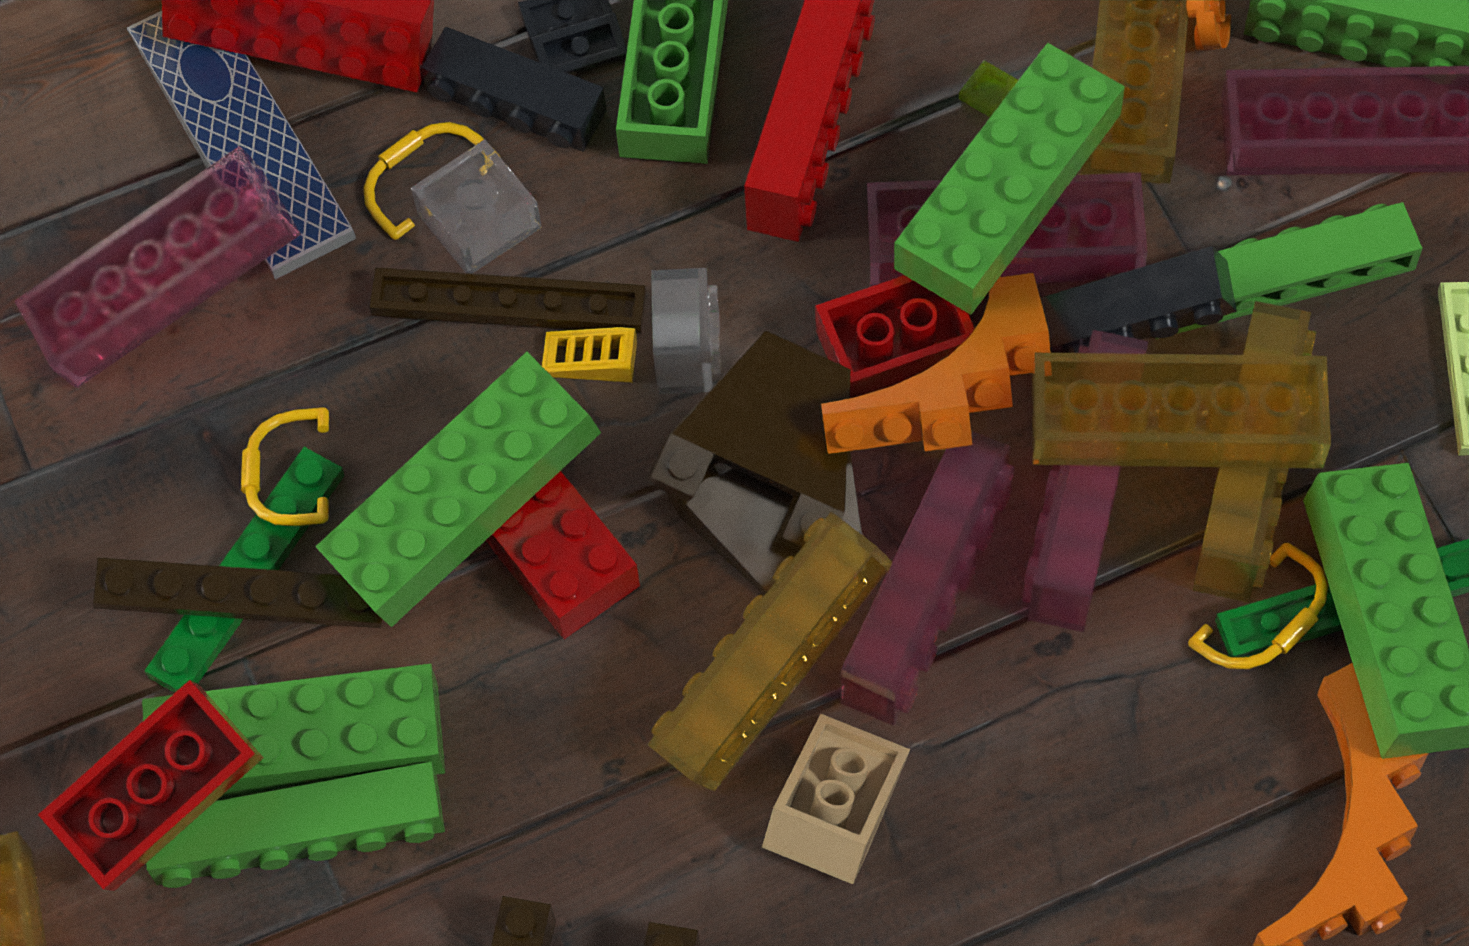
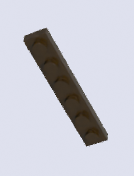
M375 267L369 308L372 316L577 330L624 327L635 328L636 334H642L646 287L645 285Z
M99 557L97 559L93 600L94 609L381 628L382 618L375 613L342 575Z

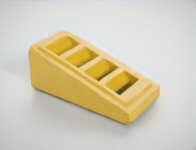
M614 327L546 332L542 367L555 378L633 383L637 348L635 328ZM558 346H566L565 362L556 363ZM576 347H584L582 361L574 362ZM593 348L601 349L600 360L592 361ZM611 349L619 350L618 359H610Z

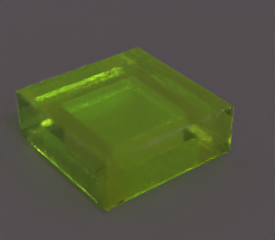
M983 60L959 91V100L991 117L1018 82V79Z

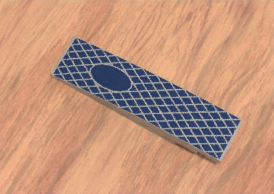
M162 11L127 27L128 33L241 228H244L275 280L356 239L350 223L246 54L163 37Z

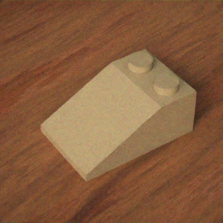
M820 714L773 807L762 848L853 884L872 844L910 749Z

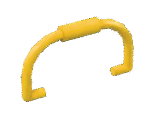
M452 122L430 124L418 131H410L378 156L379 161L368 172L363 187L364 201L373 219L393 240L402 237L415 225L410 218H407L398 226H395L382 213L375 201L374 188L378 177L385 169L390 170L423 145V140L435 134L443 133L463 136L486 156V158L475 165L476 169L483 174L500 160V155L481 135L465 125Z
M327 408L298 409L276 414L261 423L250 436L247 448L242 451L241 491L246 494L248 506L259 518L275 525L284 526L324 524L328 521L329 500L326 497L317 499L316 513L292 515L278 514L267 509L259 501L257 495L260 491V451L258 448L262 439L268 432L282 424L303 420L318 419L317 430L321 433H326L329 431V411Z
M1283 543L1267 560L1276 568L1288 556L1306 567L1313 574L1316 592L1308 608L1304 607L1272 640L1273 645L1262 653L1249 657H1230L1216 651L1204 643L1213 633V629L1207 624H1204L1189 639V647L1209 661L1228 669H1251L1270 662L1281 653L1286 654L1318 621L1317 615L1326 603L1329 587L1324 569L1305 552L1290 543Z

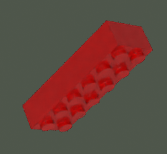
M162 0L163 37L418 92L424 78L421 67L432 50L434 0Z
M875 0L804 1L744 185L747 230L799 242L804 226H812L817 207V201L813 200L816 188H824L829 169V163H825L827 151L834 152L838 144L841 127L836 124L839 113L847 114L850 106L852 88H848L851 76L858 78L864 57V52L860 51L862 40L870 41L875 15L871 13Z

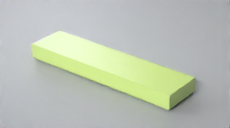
M1469 282L1440 283L1438 296L1458 456L1469 455Z

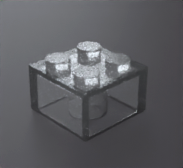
M485 139L411 187L417 214L465 273L473 274L542 228L537 201Z
M707 268L651 270L653 356L658 394L709 392L713 387V375H722L717 285H708Z

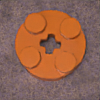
M1186 0L1188 17L1196 18L1197 21L1194 30L1196 50L1205 51L1226 48L1231 33V14H1226V0Z

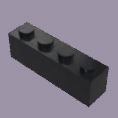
M446 26L421 67L426 90L436 99L443 102L454 101L462 104L481 117H495L507 122L519 132L529 133L531 131L546 137L551 143L560 148L571 147L584 152L607 110L604 87Z
M1213 246L1040 297L1049 330L1050 352L1061 361L1067 363L1087 361L1092 357V354L1107 349L1112 351L1126 350L1133 347L1135 341L1145 338L1170 337L1177 334L1180 328L1193 324L1212 325L1220 322L1224 315L1237 312L1228 261Z

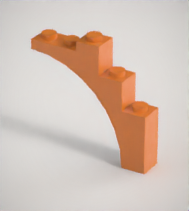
M1034 273L999 277L989 291V299L983 318L970 337L948 357L926 371L894 386L869 394L821 404L828 454L923 441L925 452L972 445L969 413L1013 407L1010 376L1052 370L1049 330Z
M1353 663L1324 677L1317 694L1334 727L1344 762L1346 805L1342 834L1333 859L1316 886L1288 914L1259 932L1253 946H1304V942L1318 935L1322 940H1326L1343 931L1348 926L1346 920L1350 922L1358 936L1373 929L1376 935L1383 933L1401 921L1399 914H1401L1408 898L1382 859V856L1386 861H1390L1409 850L1412 846L1410 841L1418 828V824L1393 785L1396 789H1401L1418 779L1422 774L1420 770L1428 753L1386 759L1381 758Z

